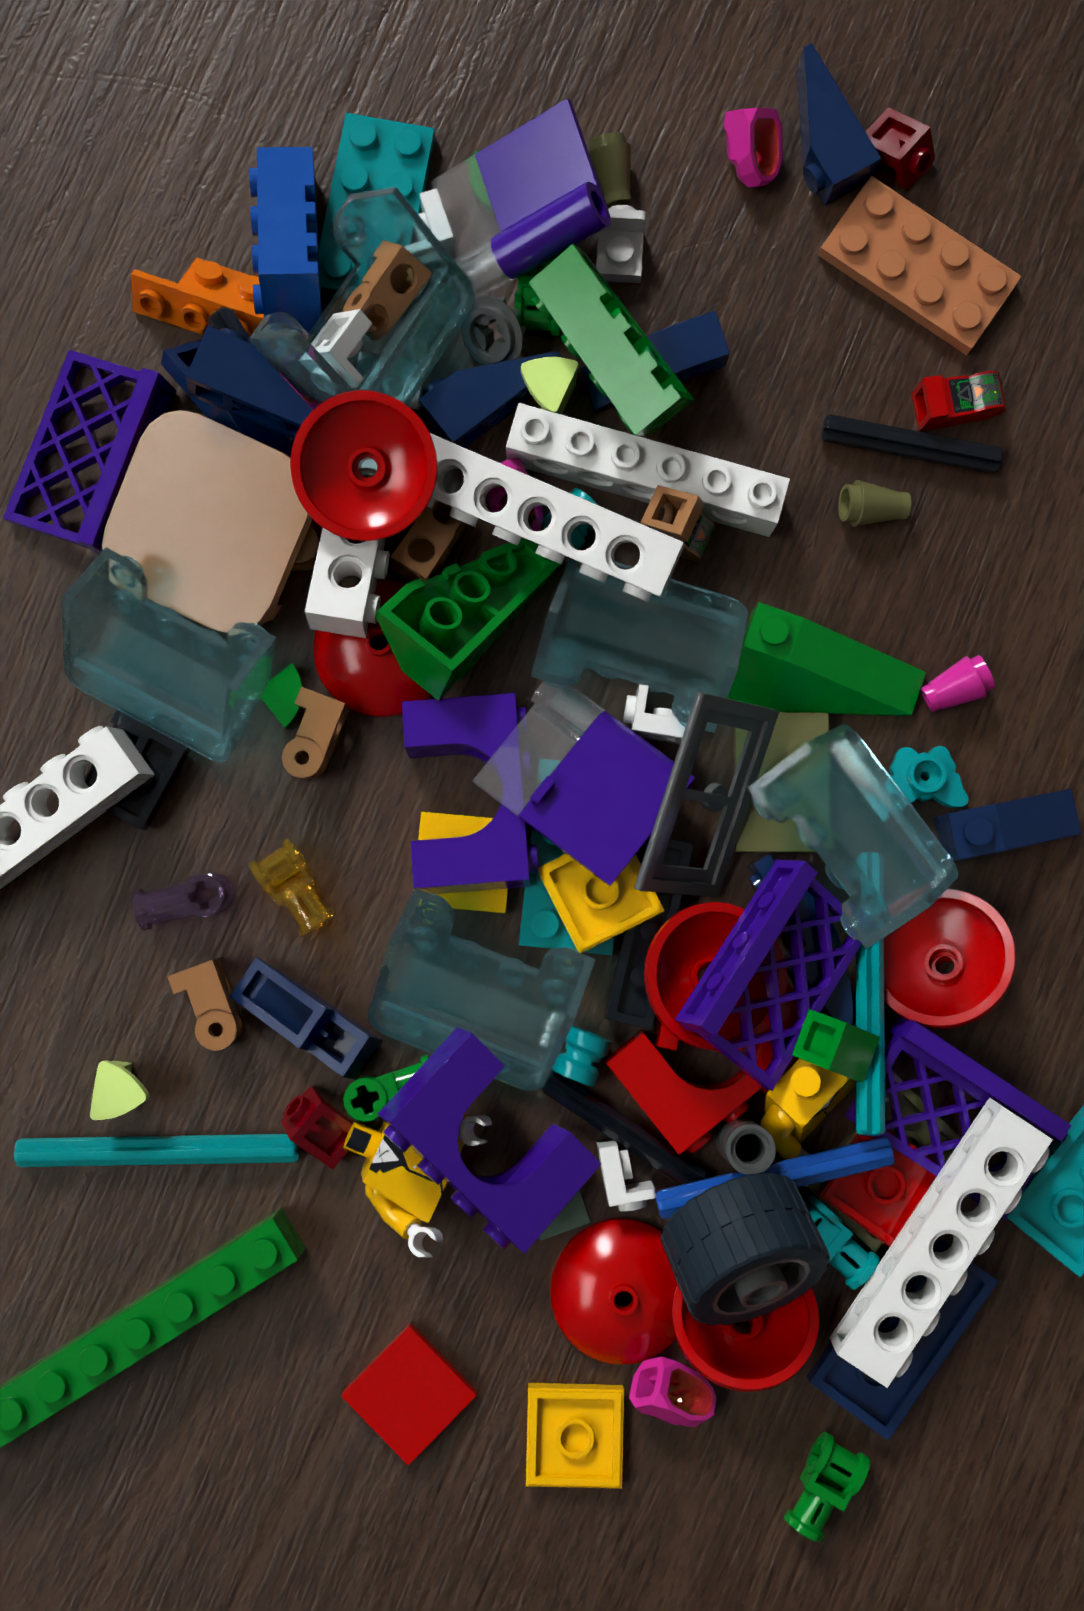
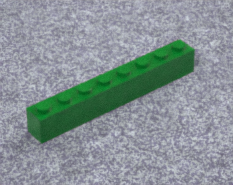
M283 1208L278 1209L0 1384V1448L296 1262L305 1251L306 1246Z

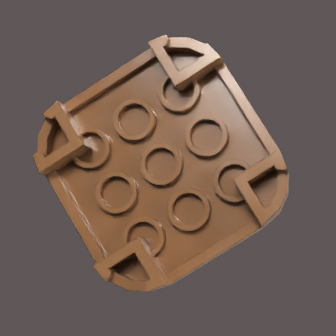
M178 410L164 413L149 423L139 439L105 526L102 540L105 564L114 579L129 590L213 630L225 633H241L255 630L267 621H273L282 605L278 604L279 598L313 519L303 508L296 495L291 478V455L198 413Z

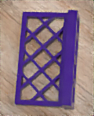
M69 350L3 519L9 523L88 548L94 553L104 556L102 540L105 526L139 439L149 423L162 414L169 412L177 390L159 372L143 367L141 371ZM79 367L93 370L97 382L76 392L73 382ZM103 373L108 374L110 376L104 378ZM126 380L136 383L131 398L116 405L110 389ZM103 393L109 410L88 420L82 403ZM74 408L81 424L60 435L57 428L60 415ZM114 420L118 428L114 441L100 448L93 431ZM86 435L93 452L72 462L65 446ZM58 450L64 467L44 477L40 468L44 457ZM98 463L102 472L98 483L84 490L77 473ZM70 478L76 495L56 505L49 487ZM41 492L48 509L32 518L23 516L22 512L27 499ZM81 505L85 517L79 532L75 533L66 530L60 515ZM53 520L54 525L48 524L47 522Z
M776 859L675 1018L688 1031L698 1033L763 1088L772 1091L793 1058L792 1053L808 1010L821 1012L870 931L869 927L815 879L818 872L806 861ZM806 891H808L814 897L816 918L801 920L799 902ZM841 921L851 931L841 947L832 949L830 923ZM817 925L820 951L804 954L801 928ZM789 931L792 957L775 960L774 942L781 932ZM821 960L823 977L816 987L808 988L805 963ZM793 965L795 991L779 995L776 969ZM764 971L767 997L750 1001L748 984L755 973ZM796 1000L798 1018L792 1027L783 1029L780 1003ZM768 1006L771 1032L754 1035L751 1010ZM739 1013L741 1038L727 1041L718 1032L730 1014ZM772 1041L773 1058L766 1070L763 1071L757 1066L755 1044ZM738 1048H743V1053Z
M898 1017L888 1032L893 1037L885 1048V1095H888L892 1119L885 1121V1130L895 1128L897 1138L886 1131L884 1134L875 1137H887L892 1148L936 1177L945 1165L943 1151L956 1148L963 1138L941 1142L936 1118L958 1112L964 1136L971 1126L968 1110L984 1106L989 1097L1053 1140L1056 1139L1062 1142L1071 1125L916 1021ZM903 1051L914 1059L917 1079L895 1084L891 1066L899 1053ZM925 1067L936 1074L927 1076ZM947 1080L952 1084L956 1104L934 1109L929 1084ZM919 1087L924 1112L902 1117L897 1092ZM964 1092L974 1098V1100L966 1101ZM856 1097L844 1115L854 1123H856ZM926 1120L931 1145L914 1150L907 1144L904 1125ZM1006 1151L999 1152L1001 1163L988 1165L990 1172L999 1171L1005 1166L1007 1161ZM933 1154L937 1164L926 1158L925 1155ZM1032 1172L1020 1188L1022 1189V1192L1026 1187L1027 1183L1029 1182L1030 1178L1032 1177ZM970 1193L966 1195L968 1198L979 1204L980 1193ZM1004 1213L1001 1219L1005 1221L1009 1213Z

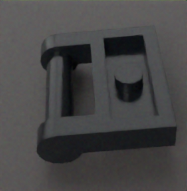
M116 709L110 720L114 724L112 728L123 729L128 737L131 733L139 737L135 747L155 775L106 811L141 830L147 831L191 748ZM93 764L84 778L88 787H91L97 779V770Z

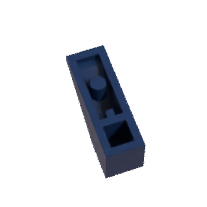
M811 43L804 47L796 71L803 176L809 190L814 194L818 193L826 206L866 184L869 178L874 176L881 157Z
M207 326L186 375L187 395L295 439L301 424L313 411L312 408L253 344L248 343L243 335L231 329L223 328L217 330Z
M558 351L455 371L446 379L443 376L438 377L425 387L422 392L423 396L419 399L422 415L442 439L467 448L517 410L518 403L525 404L532 398L521 375L522 363L543 357H563Z
M1072 789L934 817L944 862L982 856L1082 834Z

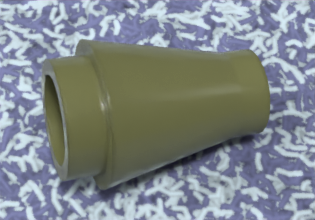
M620 132L606 133L589 141V155L607 207L631 203V145L625 142L624 134Z
M856 480L853 484H845L841 489L838 502L839 517L843 522H850L853 527L890 520H906L911 511V495L909 492H899Z

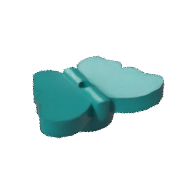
M937 746L928 753L923 752L920 754L912 748L904 747L899 749L894 755L893 762L889 768L891 776L885 783V793L880 800V806L886 811H897L907 807L917 798L920 802H926L932 798L945 807L960 809L968 804L969 797L963 789L959 774L955 773L956 764L946 747ZM921 774L927 777L926 781L921 779Z

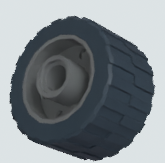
M775 1173L749 1174L744 1177L727 1180L720 1185L705 1190V1192L693 1197L683 1207L679 1208L672 1215L671 1219L667 1221L661 1234L663 1249L691 1316L694 1320L707 1325H730L737 1322H745L771 1313L773 1310L789 1304L792 1300L807 1292L811 1286L821 1279L822 1274L826 1272L830 1260V1254L795 1182L787 1176Z

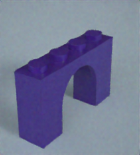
M515 693L442 698L439 701L437 699L403 701L404 746L409 758L448 755L471 756L489 765L497 774L503 786L502 802L497 814L487 826L478 832L463 837L410 841L413 889L417 896L530 887L529 874L539 873L537 846L527 845L526 827L531 826L518 817L519 813L530 801V798L523 799L522 781L531 780L529 752L520 753L518 737L528 735L526 707L516 708Z
M457 1027L377 1115L389 1125L383 1131V1134L404 1153L411 1147L423 1158L417 1164V1167L437 1185L445 1180L455 1190L450 1199L471 1218L478 1212L488 1222L483 1231L504 1250L509 1244H512L525 1254L599 1168L601 1163L570 1131L552 1123L523 1158L509 1170L491 1176H480L470 1173L461 1159L458 1147V1132L461 1120L469 1106L500 1073L505 1065L472 1032Z

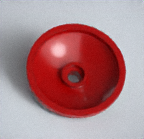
M356 390L341 393L327 399L306 417L293 442L290 470L292 483L300 503L310 517L320 526L333 534L351 540L373 541L391 537L409 527L419 518L429 504L435 490L438 460L430 432L424 422L411 408L398 399L384 393ZM373 459L377 464V472L374 476L367 478L362 474L361 466L364 461Z
M379 579L375 594L381 596L380 608L403 588L406 583ZM378 620L376 624L369 623L366 638L315 630L313 656L318 675L329 693L336 700L347 704L349 709L372 717H393L402 715L403 701L429 700L432 697L431 694L402 672L389 643L382 650H375L371 647V641L375 636H385Z
M928 890L904 899L884 916V1002L899 1016L906 1020L916 1021L925 1027L954 1028L982 1018L993 1010L1008 992L1016 969V948L1005 920L986 901L959 890ZM945 962L954 964L952 972L948 974L938 972L941 964Z
M701 903L690 906L673 915L661 926L654 936L645 961L644 981L646 993L658 1020L677 1039L693 1047L705 1050L717 1049L698 1033L685 1029L675 1018L698 984L700 971L702 969L707 970L745 910L729 903ZM776 939L774 942L775 960L784 959L783 952ZM786 967L776 969L779 995L786 993ZM764 971L755 973L748 984L750 1001L767 997ZM768 1006L751 1010L754 1035L764 1033L770 1027ZM739 1013L730 1014L718 1032L727 1041L741 1038Z
M621 1217L601 1220L579 1231L560 1252L551 1277L552 1309L563 1334L585 1355L610 1364H634L658 1355L675 1341L676 1337L672 1324V1304L678 1283L661 1243L663 1231L657 1227L632 1218ZM621 1291L629 1292L632 1295L631 1302L626 1306L617 1305L614 1301L617 1293Z
M677 1284L672 1304V1324L677 1343L689 1363L711 1382L735 1391H765L790 1380L808 1361L814 1349L819 1330V1311L812 1287L789 1304L766 1315L748 1320L751 1329L748 1332H740L735 1328L734 1323L715 1326L694 1320Z

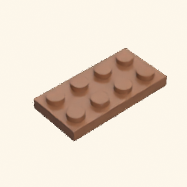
M873 176L866 182L818 252L819 257L966 356L1022 277Z

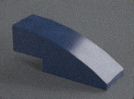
M716 310L647 335L681 382L682 380L726 367L730 355ZM582 367L581 374L594 413L615 407L608 396L605 397L594 385L589 377L591 372L588 367Z
M257 957L230 995L233 1000L296 1047L307 1050L344 1078L357 1080L383 1042L381 1038L341 1010Z

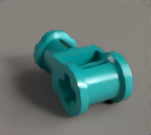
M809 1192L806 1196V1206L830 1254L829 1264L846 1278L845 1284L850 1289L855 1290L862 1286L874 1273L880 1260L879 1256L872 1251L867 1253L851 1238L853 1233L842 1223L843 1221L813 1193ZM841 1252H845L853 1261H848Z

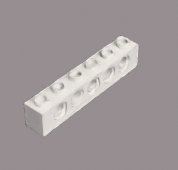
M359 354L356 370L364 380L359 387L352 388V391L368 390L384 393L398 399L411 409H420L419 399L423 396V382L416 381L415 362ZM373 459L364 461L361 466V472L365 477H372L377 472V464ZM322 528L305 608L309 627L313 630L366 638L369 623H377L376 613L380 609L381 596L375 594L378 579L385 580L388 572L390 554L389 551H384L386 538L353 544L347 541L348 538L338 536ZM347 576H356L361 579L359 584L352 588H343L338 585Z
M518 403L506 444V460L520 458L525 469L650 503L657 485L697 495L705 504L702 509V515L710 521L770 537L778 524L790 481L786 477L522 403Z
M430 433L437 453L438 474L435 490L427 505L428 507L433 508L435 500L452 506L449 516L474 527L478 519L495 525L492 535L515 545H519L521 537L539 544L535 552L536 554L559 564H562L565 556L582 563L579 570L580 573L605 583L609 574L626 582L622 591L649 602L652 594L663 597L685 546L684 542ZM452 469H461L464 475V483L461 489L455 493L447 494L443 488L445 474ZM495 487H503L508 495L506 506L499 512H489L485 504L486 495ZM537 506H548L552 515L549 526L542 531H533L528 524L529 513ZM581 524L591 525L596 533L594 544L586 550H576L571 543L573 530ZM633 543L639 548L640 559L633 568L627 570L620 569L615 564L614 553L621 544Z
M98 726L89 730L79 738L78 743L80 746L67 756L60 754L50 759L40 768L43 774L31 783L23 782L14 786L3 795L5 802L0 805V889L155 775L123 729ZM92 763L97 770V779L91 787H88L84 781V771ZM54 791L59 798V807L56 813L52 815L47 808V799ZM15 819L21 826V836L17 842H14L10 836V826Z
M989 1097L877 1265L876 1270L867 1280L830 1336L831 1343L838 1356L886 1388H888L895 1376L901 1377L907 1371L913 1358L912 1350L922 1335L926 1337L935 1329L940 1318V1308L949 1295L954 1296L961 1290L967 1279L966 1269L976 1254L981 1255L989 1248L995 1235L994 1227L1004 1213H1010L1017 1206L1022 1196V1189L1020 1188L1031 1172L1036 1173L1045 1164L1049 1156L1048 1146L1053 1139ZM1006 1151L1007 1161L1005 1166L999 1171L990 1172L988 1170V1162L991 1156L997 1152ZM970 1193H980L978 1206L970 1212H962L960 1206L963 1198ZM943 1234L953 1235V1243L948 1250L944 1252L933 1251L934 1242L939 1236ZM917 1275L927 1277L926 1284L920 1291L914 1293L905 1291L906 1284L912 1277ZM891 1316L900 1318L895 1330L888 1333L878 1331L880 1323L885 1318Z

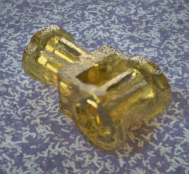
M289 837L282 840V847L261 861L254 859L248 863L258 883L273 898L277 906L283 907L286 905L300 926L297 932L301 938L318 929L336 915L333 908L327 909L313 888L318 882L312 875L308 862Z

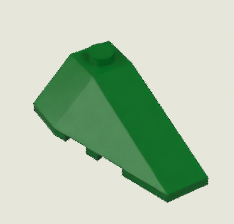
M521 538L519 545L511 542L505 543L483 552L479 559L459 567L456 563L444 568L442 574L425 581L419 578L407 583L377 610L376 618L402 672L439 701L472 668L554 575L561 564L536 554L538 544Z
M758 602L750 614L722 697L772 708L785 713L911 716L926 672L804 617Z

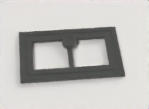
M697 691L634 889L646 892L719 897L780 711ZM707 722L748 730L729 792L726 786L717 782L709 784L704 792L686 789ZM682 799L702 802L703 807L712 812H718L723 808L703 869L662 864Z

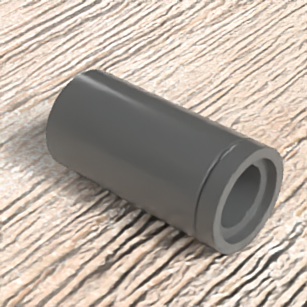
M739 1116L734 1121L728 1123L724 1120L719 1125L715 1136L716 1147L734 1169L742 1174L749 1175L760 1174L771 1166L775 1158L776 1147L772 1136L766 1129L745 1116ZM752 1134L753 1145L751 1149L744 1154H736L735 1146L738 1139L743 1135Z

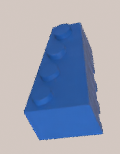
M257 147V168H249L251 197H257L258 205L250 206L252 235L258 236V245H252L254 275L259 276L260 285H253L255 314H264L267 334L320 332L323 328L313 147Z

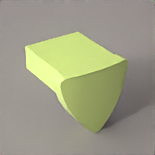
M543 357L522 363L521 375L532 397L541 406V409L562 415L576 385L578 362L561 357Z
M104 1060L98 1064L90 1110V1118L92 1120L112 1119L124 1115L149 1099L150 1094L147 1089L131 1073L133 1063Z

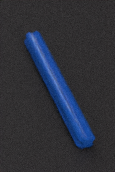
M879 1137L775 1162L760 1174L775 1173L787 1176L799 1188L891 1166L894 1163V1154L887 1137ZM737 1171L658 1190L656 1192V1203L659 1214L663 1219L671 1218L679 1208L683 1207L693 1197L700 1195L713 1186L720 1185L733 1178L744 1177L746 1174Z

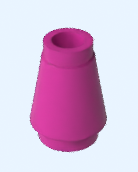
M977 655L971 659L967 656L963 657L920 689L925 702L933 713L940 709L943 710L986 698V692L996 688L987 664L980 655Z

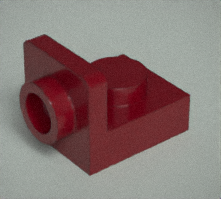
M888 107L866 130V134L881 157L880 162L895 169L898 186L905 190H908L919 177L924 176L935 160L931 127Z
M310 1086L303 1095H297L290 1101L281 1121L289 1139L333 1170L349 1151L343 1147L354 1121L327 1103L320 1092L313 1086Z

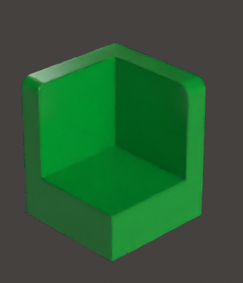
M809 1009L792 1055L840 1075L863 1082L880 1036Z

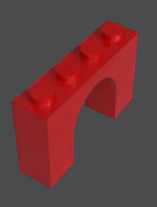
M787 983L786 993L793 992L794 990ZM796 1000L782 1004L783 1029L792 1027L798 1018ZM770 1027L764 1033L771 1032ZM641 1030L604 1059L609 1068L678 1155L686 1149L690 1153L700 1149L712 1138L709 1130L723 1119L728 1123L742 1115L749 1107L746 1100L761 1089L764 1093L769 1091L743 1070H740L731 1078L716 1084L706 1085L690 1082L673 1071ZM772 1041L755 1044L757 1066L763 1071L766 1070L773 1058ZM793 1056V1058L791 1059V1061H790V1063L788 1064V1066H789L790 1064H792L796 1059H799V1058Z

